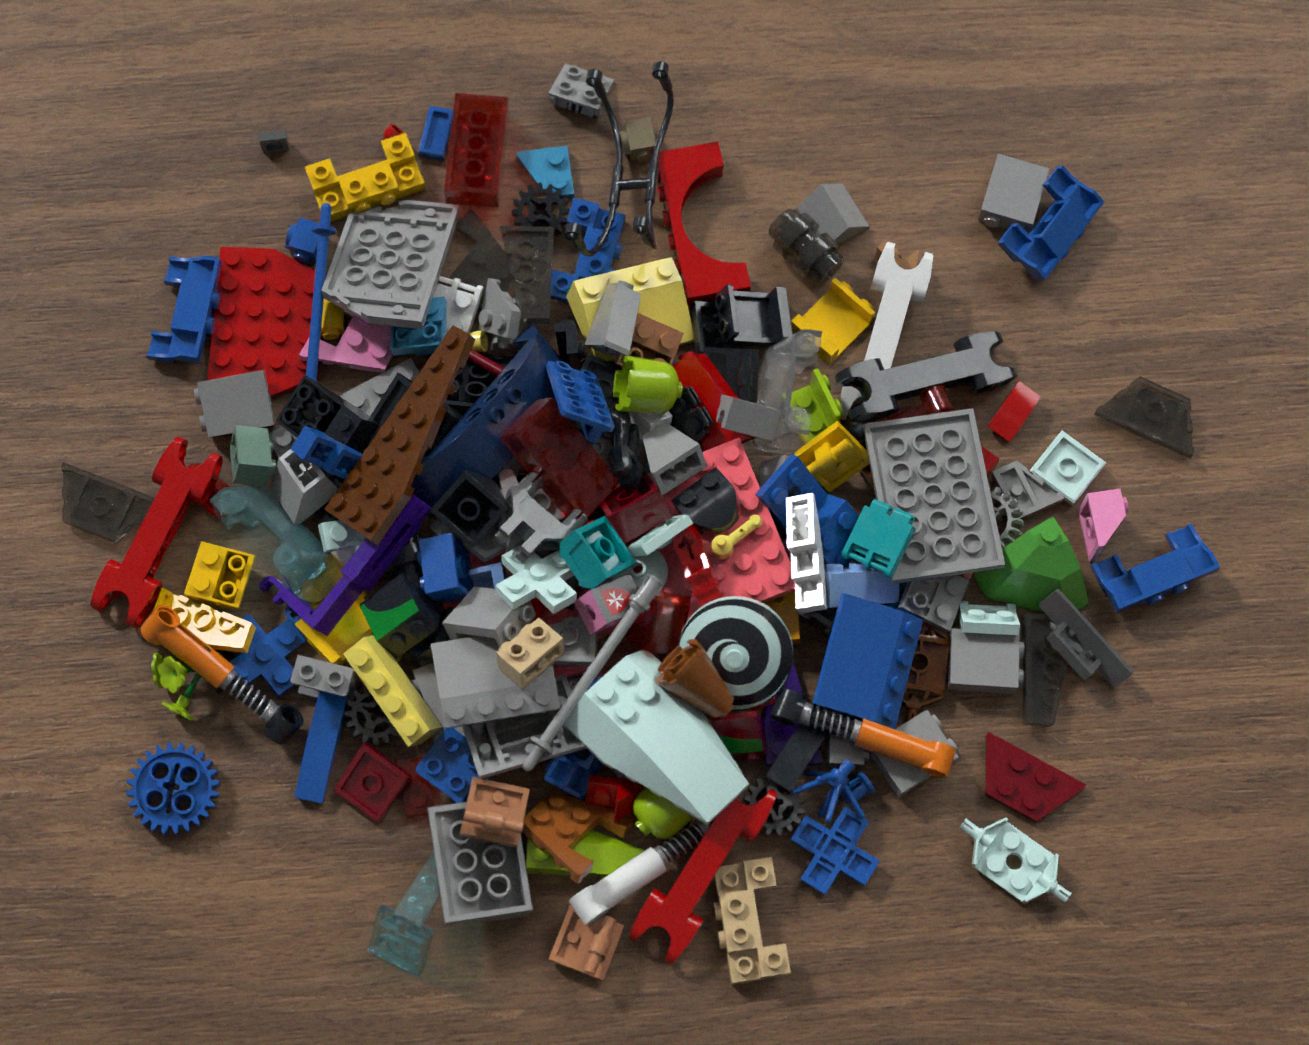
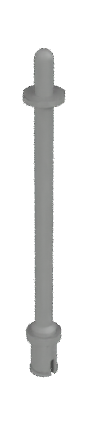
M648 574L637 593L630 596V608L540 739L532 736L531 740L536 745L522 764L525 771H531L545 750L550 754L553 753L554 750L549 744L639 613L648 612L651 607L649 605L664 585L659 579Z

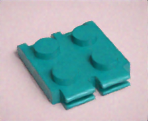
M874 499L870 507L864 505L844 546L841 557L845 559L852 558L863 563V567L868 569L871 567L884 572L886 577L892 578L916 530L912 525L915 517L897 508L893 511L892 506ZM853 551L858 552V553H860L861 555H864V556H866V557H865V558H864V557H861V556H859V555H857V554H854V553H852V552H853ZM876 560L878 562H881L885 564L887 567L877 564L874 561Z

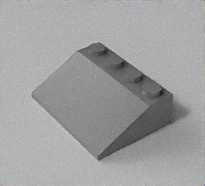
M474 636L431 644L445 730L560 710L553 664L521 689L498 669L496 652H498L499 646L494 638Z
M467 802L429 807L428 815L445 924L495 921L529 916L533 909L521 835L517 848L461 836L460 831Z

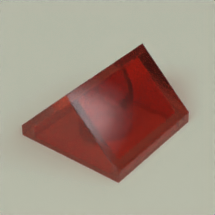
M658 591L649 604L651 607L648 612L639 613L628 629L626 643L647 652L671 653L678 647L681 632L688 621L692 596Z

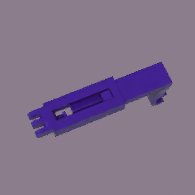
M412 495L378 546L367 538L342 568L341 572L344 574L316 610L311 608L283 582L273 576L265 577L260 582L259 589L266 592L269 591L272 585L277 586L278 594L273 597L274 603L281 605L286 602L313 629L328 636L364 589L371 590L422 525L420 523L430 512V506L415 495Z

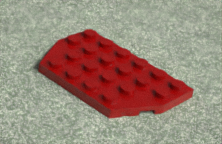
M220 246L219 258L222 262V268L217 285V293L221 294L219 308L214 309L215 328L211 335L207 380L265 370L270 398L284 392L294 391L303 376L306 375L307 361L300 360L299 354L310 336L315 270L276 249ZM318 361L317 381L319 378L320 361Z

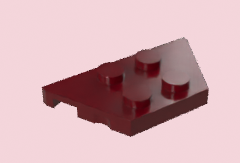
M990 732L987 733L985 737L986 797L1036 823L1085 788V783Z

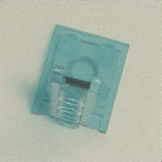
M434 850L396 910L384 904L380 906L376 913L367 951L418 977L424 969L435 931L424 925V922L441 896Z

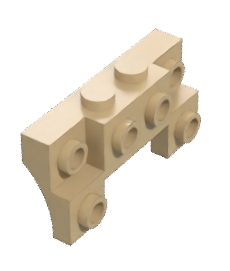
M772 857L720 866L714 875L718 902L713 904L715 918L722 922L723 931L718 932L720 949L726 948L731 985L790 974L786 944L766 947L762 945L754 891L776 887Z

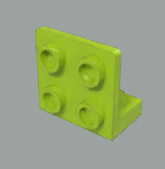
M818 368L812 371L810 385L786 394L784 397L805 443H808L836 421L840 423L841 414H843L839 400L837 398L833 399L829 391L831 390V385L825 374L821 375Z

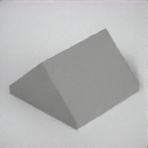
M821 184L796 208L823 252L869 229L868 223L843 184Z

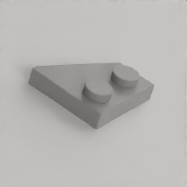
M488 278L483 307L479 315L478 329L506 338L516 339L521 311L517 305L513 304L508 292L501 291L499 288L500 280Z
M1018 461L1005 465L991 473L996 486L1001 489V495L1008 491L1011 495L1010 500H1017L1018 505L1016 508L1021 509L1023 515L1018 517L1019 519L1023 520L1059 504L1065 499L1063 494L1053 491L1044 484V480L1037 475L1031 474Z

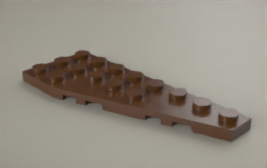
M454 325L444 336L432 356L429 357L416 379L413 380L400 402L397 403L393 412L380 427L379 432L364 450L356 465L348 473L342 485L325 507L327 512L377 546L413 494L412 482L415 475H420L424 465L421 464L424 453L428 448L431 449L447 411L444 404L448 395L454 394L456 385L453 383L456 375L460 372V369H464L476 340L470 334Z

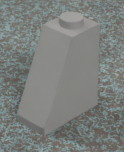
M620 280L618 283L607 284L585 341V346L606 355L628 356L641 293L634 291L633 285Z
M666 422L642 435L650 471L661 495H664L707 467L699 443Z

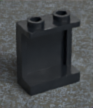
M726 284L716 294L715 306L718 309L720 320L718 330L722 335L723 345L781 348L793 338L786 287H775L770 293L733 291V285Z

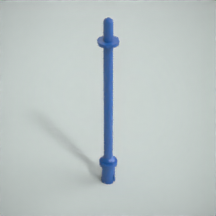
M329 203L322 204L319 225L312 227V232L318 234L306 375L317 381L324 302L321 290L326 279L329 236L335 235L337 232L336 228L330 227L332 208Z

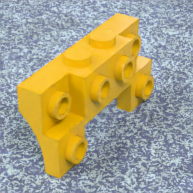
M406 133L381 141L387 160L340 176L336 175L330 158L305 166L319 210L321 211V206L324 203L331 205V222L346 217L349 213L367 211L379 205H390L396 199L425 190V184Z

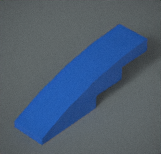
M349 687L346 697L319 691L302 759L295 798L318 803L325 801L329 776L333 770L337 745L341 739L351 687Z

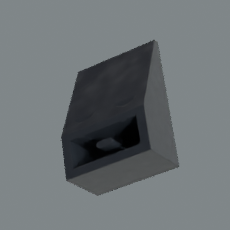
M307 375L303 376L276 419V422L297 438L304 426H308L359 452H362L379 425L359 408Z

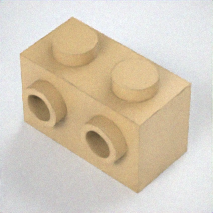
M538 618L532 624L525 625L520 633L510 642L507 641L501 645L498 652H496L498 669L523 689L564 655L563 638Z

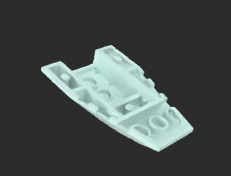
M647 649L627 655L584 693L565 721L564 726L604 765L611 769L615 768L625 774L626 778L635 783L639 782L651 789L652 793L659 797L663 796L673 802L674 806L708 825L749 786V783L703 711L661 687L656 682L655 676L660 677L661 675L658 671L661 662Z

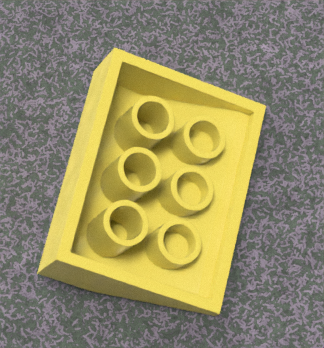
M672 257L575 280L566 296L585 341L607 284L618 283L620 280L633 285V290L641 293L638 313L684 333L680 345L694 342L693 327L682 279ZM588 347L592 356L610 363L615 362L614 355H606Z

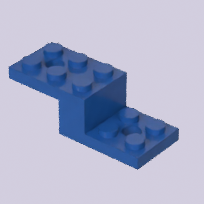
M791 454L755 495L762 504L768 507L770 514L787 534L786 498L788 497L789 490L794 487V496L813 493L819 519L824 565L840 564L843 567H849L852 558H842L841 553L859 516L847 500L827 494L799 457Z

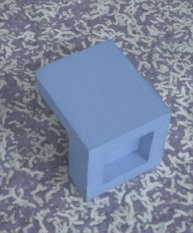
M501 562L469 570V576L474 582V587L496 589V584L508 578Z

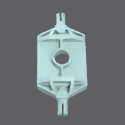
M967 818L964 820L959 829L973 837L972 867L1024 904L1045 893L1048 895L1052 893L1063 903L1068 900L1072 893L1060 886L1056 881L1059 858L1057 853L1054 855L1008 823L1007 818L995 822L984 829L977 827ZM1007 856H1018L1021 860V867L1017 870L1010 869L1006 864Z

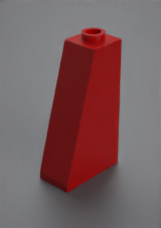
M694 351L680 355L678 357L680 361L672 364L677 372L679 382H682L683 387H693L701 400L698 408L702 409L704 406L714 421V424L710 427L713 432L701 443L704 451L740 438L742 444L757 438L721 427L722 423L716 422L721 395L738 398V396L707 355L695 354Z

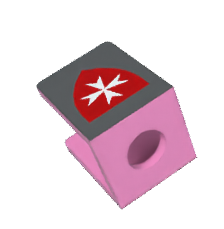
M631 575L623 576L591 589L574 602L590 635L619 624L630 608V596L632 594L635 595L638 591Z

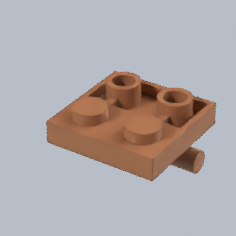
M472 777L460 835L517 848L523 829V819L530 789Z
M570 905L550 954L549 961L603 982L622 935L624 925L617 923L616 919L605 916V918L601 917L592 924L585 926Z

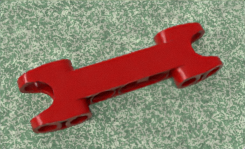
M179 436L172 440L154 469L152 482L161 487L122 563L114 559L107 562L97 580L91 598V608L101 612L117 596H127L130 606L126 624L132 628H138L144 622L159 597L163 583L153 577L192 501L202 505L207 502L217 483L223 464V457L213 452L200 466L196 468L186 467L184 459L188 441Z
M770 789L766 796L754 805L742 804L736 797L714 818V821L668 895L666 896L654 888L640 910L628 938L636 942L639 936L652 926L664 928L671 937V944L664 961L672 965L689 945L704 920L694 914L692 910L739 835L753 842L765 823L778 793Z

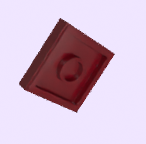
M364 743L333 791L379 824L382 823L412 775L371 745Z

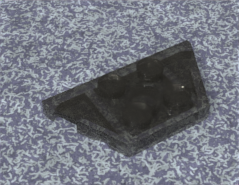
M1138 377L1127 388L1119 391L1111 400L1103 406H1099L1094 414L1103 420L1189 459L1195 453L1192 445L1191 399L1144 377Z
M65 462L61 465V471L63 472V522L116 543L140 524L155 497Z

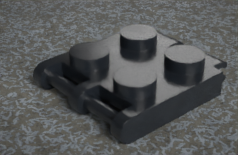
M684 386L681 397L676 399L675 404L669 410L673 415L670 425L700 445L713 432L710 427L714 424V421L704 406L702 409L698 408L701 400L693 387L690 386L688 388Z

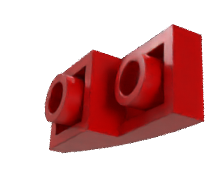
M1018 380L987 426L1010 442L1041 396Z

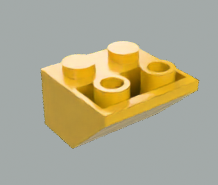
M201 541L184 595L191 601L200 605H208L212 609H239L256 556Z

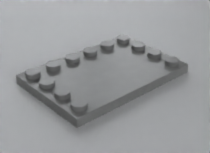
M973 408L864 424L863 431L876 500L892 506L893 511L897 508L915 517L912 525L916 530L894 576L891 578L892 584L1004 568L1005 561Z

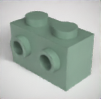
M235 425L229 444L233 483L266 487L269 477L274 476L276 468L275 459H271L273 440H269L268 428Z

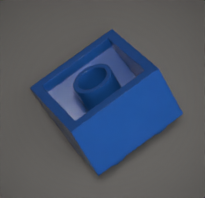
M452 533L419 540L420 550H417V559L423 571V577H420V585L423 593L434 601L461 602L474 587L473 581L469 576V570L472 569L470 552Z

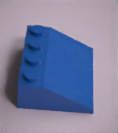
M841 593L813 704L844 716H849L852 719L860 720V722L866 719L895 729L923 619L904 611Z

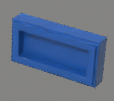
M435 106L429 107L418 150L419 157L445 161L456 110Z

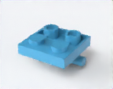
M444 296L432 299L423 329L391 326V351L393 355L416 354V356H423L434 353L447 334V301Z

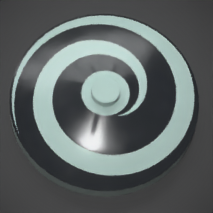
M739 596L713 600L694 612L681 632L678 646L682 649L689 646L686 641L690 639H696L703 646L734 698L731 711L748 710L766 703L782 689L789 677L793 661V645L790 633L778 614L757 600Z

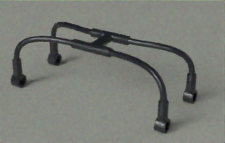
M655 62L652 69V76L660 81L663 90L667 93V108L656 140L652 160L649 162L646 178L622 180L624 166L622 165V141L614 112L602 83L603 74L597 69L587 71L586 84L593 87L597 97L601 99L611 123L616 147V164L613 166L610 188V210L606 225L596 245L590 250L586 249V244L581 236L582 227L578 223L571 222L565 226L564 237L572 241L576 250L584 256L591 257L603 247L611 231L616 209L619 207L621 191L646 188L644 200L646 203V217L637 216L634 218L633 231L641 236L643 242L651 251H655L657 248L652 209L656 198L660 165L658 158L674 105L673 84L668 75L669 65L665 62Z

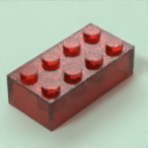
M455 93L444 186L446 204L499 208L510 112L508 97Z
M552 397L536 400L500 437L529 474L532 472L539 474L534 479L535 481L540 476L543 478L545 483L542 487L543 491L566 518L574 509L582 511L576 520L583 513L588 518L619 485L617 477L610 473L607 464L569 418L561 415L558 404Z

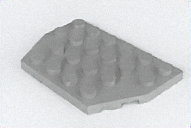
M405 200L400 201L399 206L382 210V207L379 206L367 211L349 213L321 290L324 299L370 324L423 329L460 215L459 205Z

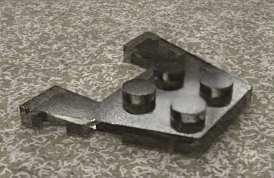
M470 208L456 225V230L476 243V245L451 274L449 279L454 280L458 278L461 279V283L474 287L478 285L484 287L477 312L480 313L483 307L488 278L500 280L499 288L501 291L507 292L519 277L520 271L474 210ZM438 281L442 285L452 287L450 284ZM459 288V290L465 291V292L470 293V294H473V295H474V293H475V292H472V291H469V290H465V289Z

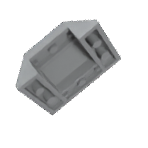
M566 674L555 677L560 708L572 692ZM559 710L463 726L462 728L479 779L522 767L523 762L536 745L531 740L532 736L540 739ZM563 724L549 744L554 750L553 753L550 754L545 750L538 762L587 747Z

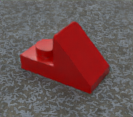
M590 775L586 804L614 807L613 822H616L633 813V801L645 786L629 779Z

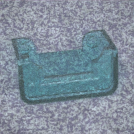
M264 486L225 487L210 499L220 521L228 529H231L233 525L240 524L246 526L249 530L260 521L282 543L274 553V565L283 574L286 580L284 584L296 595L301 591V586L305 581H308V583L312 581V578L320 574L329 564L330 555L329 552L324 553L322 542L303 523L296 526L268 488Z

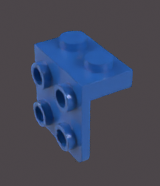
M454 728L443 731L416 767L417 774L451 798L452 804L467 802L472 777L479 778L466 737ZM494 775L482 779L491 780Z

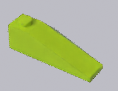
M591 830L572 849L594 861L592 870L586 877H607L644 852L643 849ZM528 838L527 873L570 876L571 873L565 867L560 869L554 863V857L547 850L542 851Z

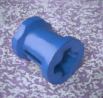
M861 771L856 774L857 777L847 784L857 801L868 793L871 795L875 793L872 783ZM842 789L840 791L841 798L853 809V805Z

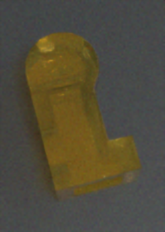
M333 553L324 559L326 568L315 578L306 580L301 586V595L310 607H319L344 575L341 572L344 565Z

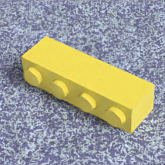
M375 636L363 637L343 654L408 747L422 744L442 728L440 722L394 657L377 642Z

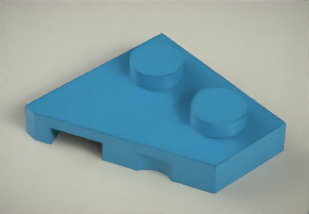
M567 146L517 152L519 163L524 165L535 184L542 183L543 189H547L548 185L551 184L553 187L552 192L554 193L560 189L562 191L560 199L574 198Z

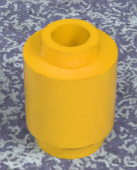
M324 299L321 335L324 339L334 340L345 332L344 309Z

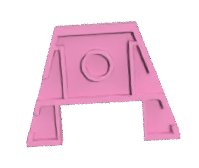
M354 315L336 347L320 339L318 361H322L323 364L327 365L335 363L347 365L353 369L383 373L394 356L391 351V326L370 324ZM309 338L299 354V359L302 361H307Z

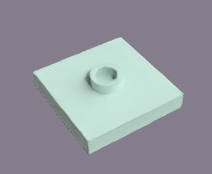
M1062 430L1029 472L1044 480V484L1056 493L1060 492L1063 494L1064 500L1073 506L1103 469L1106 462Z
M686 514L672 516L666 520L664 525L652 529L629 545L627 549L633 557L648 555L655 549H662L670 544L675 535L693 524V522Z

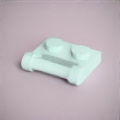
M961 601L958 609V618L962 633L1019 635L1020 623L1016 614V604L1007 603L1006 606L968 604V601Z

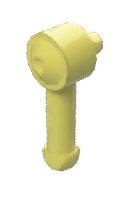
M754 514L729 536L719 535L715 537L711 544L714 556L721 560L729 558L733 554V546L754 529H758L762 525V518Z

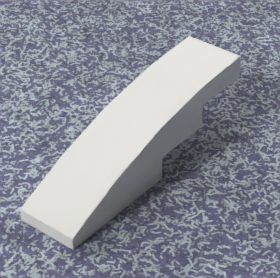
M809 493L787 497V548L791 552L792 580L796 583V610L799 613L827 609L823 550L815 495Z

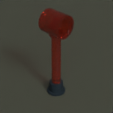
M934 385L925 389L920 394L921 405L874 422L955 411L945 387ZM862 423L855 426L848 425L850 434L858 442L865 440Z

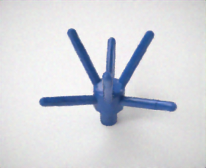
M847 759L838 770L833 768L830 773L806 770L805 775L817 777V779L791 790V794L795 795L827 782L832 787L818 812L819 817H823L828 808L825 820L827 822L831 821L842 789L859 817L864 818L865 816L847 785L849 781L847 776L855 767Z

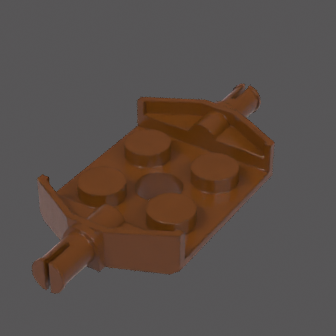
M924 621L914 657L925 659L927 667L923 670H916L911 665L901 704L907 709L906 722L911 720V716L912 719L918 716V711L921 708L941 702L944 696L950 638Z

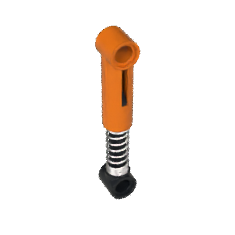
M165 605L157 606L141 626V633L147 641L155 645H163L216 689L221 687L223 690H229V695L234 694L236 700L240 699L242 701V705L246 704L249 706L248 710L252 709L255 711L254 715L259 714V719L266 723L264 727L266 735L275 743L286 744L303 725L304 719L298 709L288 704L279 707L272 700H266V695L261 696L259 694L260 690L255 691L253 689L254 685L249 686L247 680H241V675L236 676L237 672L233 669L235 666L181 624L179 615L172 608Z
M782 688L777 693L770 713V718L776 722L788 726H797L798 723H803V725L807 726L811 724L814 725L815 729L820 727L822 731L826 729L830 734L832 732L837 733V737L843 735L844 739L850 738V741H854V746L920 768L922 772L937 778H948L956 753V749L948 744L938 741H927L863 719L861 722L856 719L852 721L849 716L843 718L842 714L837 716L834 711L829 713L827 709L820 710L819 706L814 708L813 704L805 702V696L793 690Z

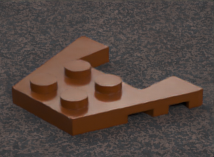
M551 791L524 817L522 832L542 851L547 850L554 857V863L560 869L565 867L571 873L570 878L578 884L592 870L594 861L572 849L596 825L624 838L636 826L635 823L638 818L634 814H629L613 822V808L586 804L585 800Z

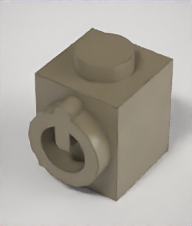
M651 118L625 121L624 131H619L624 156L629 155L630 162H646L651 160L659 134L658 131H653Z

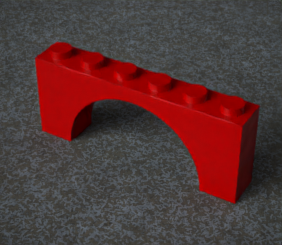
M719 142L660 151L658 158L660 164L658 172L660 186L657 187V196L659 203L664 202L665 210L662 211L664 227L669 226L671 233L667 235L668 247L670 251L674 250L676 259H673L682 279L688 308H691L690 305L694 301L715 302L716 294L726 284L733 285V291L751 292L746 262H723L705 255L689 240L682 224V210L690 195L704 183L723 177L724 164Z

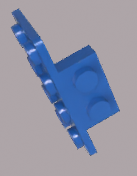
M548 361L545 367L561 415L581 422L586 440L597 444L601 435H604L606 431L612 432L615 427L597 376L588 370L579 371L573 369L562 361H557L556 363Z

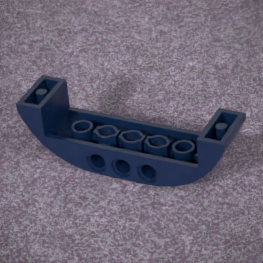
M528 324L512 342L519 351L429 456L422 458L421 464L424 467L420 475H415L411 485L414 489L412 495L430 506V510L466 469L492 479L508 464L556 407L557 401L545 366L548 361L556 363L557 361L564 362V360L533 324ZM431 511L427 514L429 517H435Z

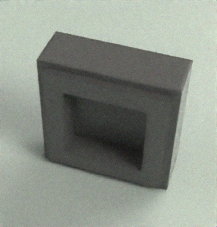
M286 130L259 133V141L263 153L289 150Z

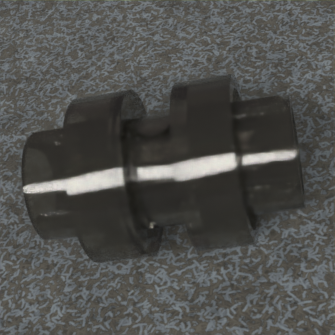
M787 209L774 220L769 228V236L774 240L773 248L784 259L794 256L796 260L793 268L804 279L813 278L817 283H825L837 273L844 263V257L838 252L839 244L828 233L818 235L816 232L819 224L808 213L799 214L796 210Z

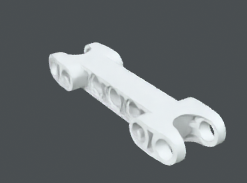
M887 242L871 285V290L882 292L883 296L864 360L880 358L884 369L891 368L909 301L922 304L924 302L933 263V254L925 252L917 267L910 270L899 267L894 259L895 243ZM851 386L842 387L840 404L843 410L840 419L846 420L848 412L856 403L863 402V396L856 388ZM890 416L883 419L877 420V422L889 420Z

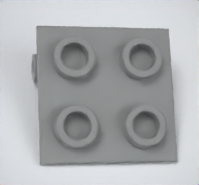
M565 64L548 93L550 96L549 101L553 102L555 106L568 107L570 111L574 104H576V113H579L582 107L581 114L594 118V116L599 117L602 111V107H600L602 104L601 99L597 97L593 87L586 84L587 71L577 66ZM603 75L602 83L608 93L614 79Z

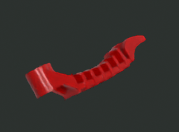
M688 526L675 535L673 546L682 564L686 580L690 582L693 589L692 593L694 597L696 596L700 608L713 600L725 597V595L718 588V579L714 578L711 573L712 565L699 531L693 526ZM684 535L687 539L693 538L691 547L687 543H681ZM775 697L758 707L752 708L751 711H757L768 705H773Z

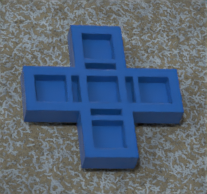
M247 614L242 619L251 622L256 627L248 652L241 653L230 663L235 666L233 669L237 672L236 676L241 675V680H247L249 685L261 676L279 698L295 686V684L291 683L294 669L285 658L304 645L306 639L290 619L266 635L252 616Z
M846 806L831 830L805 815L790 842L814 856L800 881L825 896L836 876L841 872L864 887L879 863L878 859L855 846L870 821L860 818L857 813Z

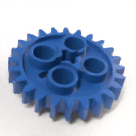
M168 742L165 751L159 745H156L157 754L155 755L148 750L145 751L148 759L146 761L137 759L138 764L141 766L140 769H130L131 773L136 776L135 779L126 780V783L133 787L132 790L126 792V795L134 798L128 803V806L131 809L138 808L133 813V816L136 819L143 817L141 824L144 827L152 822L151 831L154 833L162 827V834L164 836L168 835L170 829H173L174 834L179 836L180 828L182 827L188 833H191L190 824L192 823L201 827L199 818L210 819L211 817L207 813V809H216L217 806L212 802V799H217L221 796L213 790L220 787L221 783L218 780H212L219 775L216 769L209 770L214 764L212 760L209 759L203 762L206 756L203 751L195 755L196 748L193 745L185 751V745L182 742L179 743L177 749H174L171 742ZM177 764H180V768L177 772V776L175 779V767ZM159 768H169L168 775L165 778H156V772ZM196 771L197 777L193 782H184V776L187 772ZM174 783H176L179 790H174L171 795L168 788H173ZM156 795H162L163 801L161 805L151 807V799ZM172 799V811L170 814H167V809ZM182 800H192L191 807L188 810H178V805Z

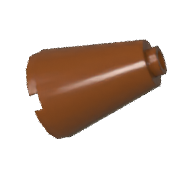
M690 639L686 641L689 646L684 649L680 646L676 647L660 664L658 671L661 675L660 677L655 676L656 682L661 687L713 718L726 716L733 708L734 698L703 646L696 639Z

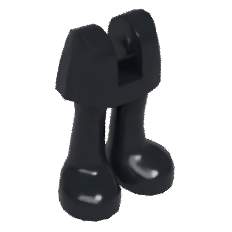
M611 409L609 412L615 427L612 432L606 431L607 434H612L611 444L613 449L608 454L609 470L614 477H617V481L623 489L631 491L639 485L643 471V465L636 458L640 438L639 427L635 423L631 424V415Z

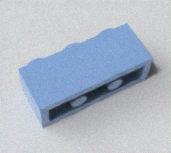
M874 561L877 564L887 567L885 564L881 562ZM851 562L849 567H843L840 564H826L824 571L827 607H838L841 593L853 595L878 604L899 602V583L892 584L891 578L886 577L884 572L872 567L870 569L865 568L863 563Z

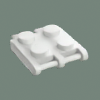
M440 276L438 281L452 285V287L437 283L433 298L444 296L447 301V333L454 325L469 334L484 287L480 285L474 287L461 283V279L458 278L452 280ZM459 288H462V289H465V290H469V291H472V292H475V293H474V295H473V294L467 293V292H465V291H461V290H459Z

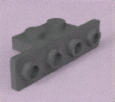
M1059 589L1039 603V607L1056 624V627L1046 639L1051 643L1053 649L1061 654L1070 664L1072 670L1078 673L1084 681L1097 670L1112 687H1116L1133 674V670Z

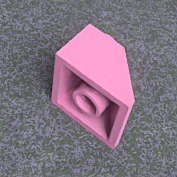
M1121 489L1087 493L1078 509L1089 562H1095L1128 513V502L1126 497H1122Z

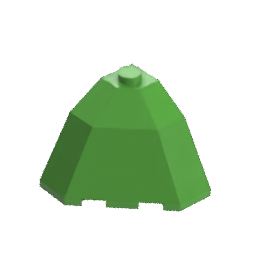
M1054 517L1030 529L1002 549L1005 561L1004 568L980 571L973 575L987 600L1016 604V607L1044 612L1039 607V603L1059 589L1078 610L1089 604L1079 562L1068 538Z

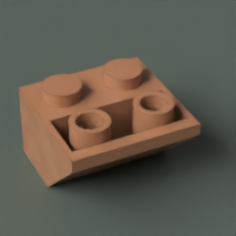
M637 313L628 356L663 361L672 366L684 333ZM615 356V364L623 367L624 363L620 361L623 356Z

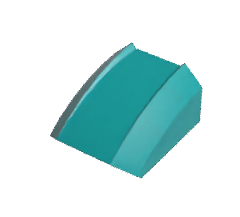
M606 516L574 530L560 542L559 557L565 560L579 581V586L594 589L637 564Z

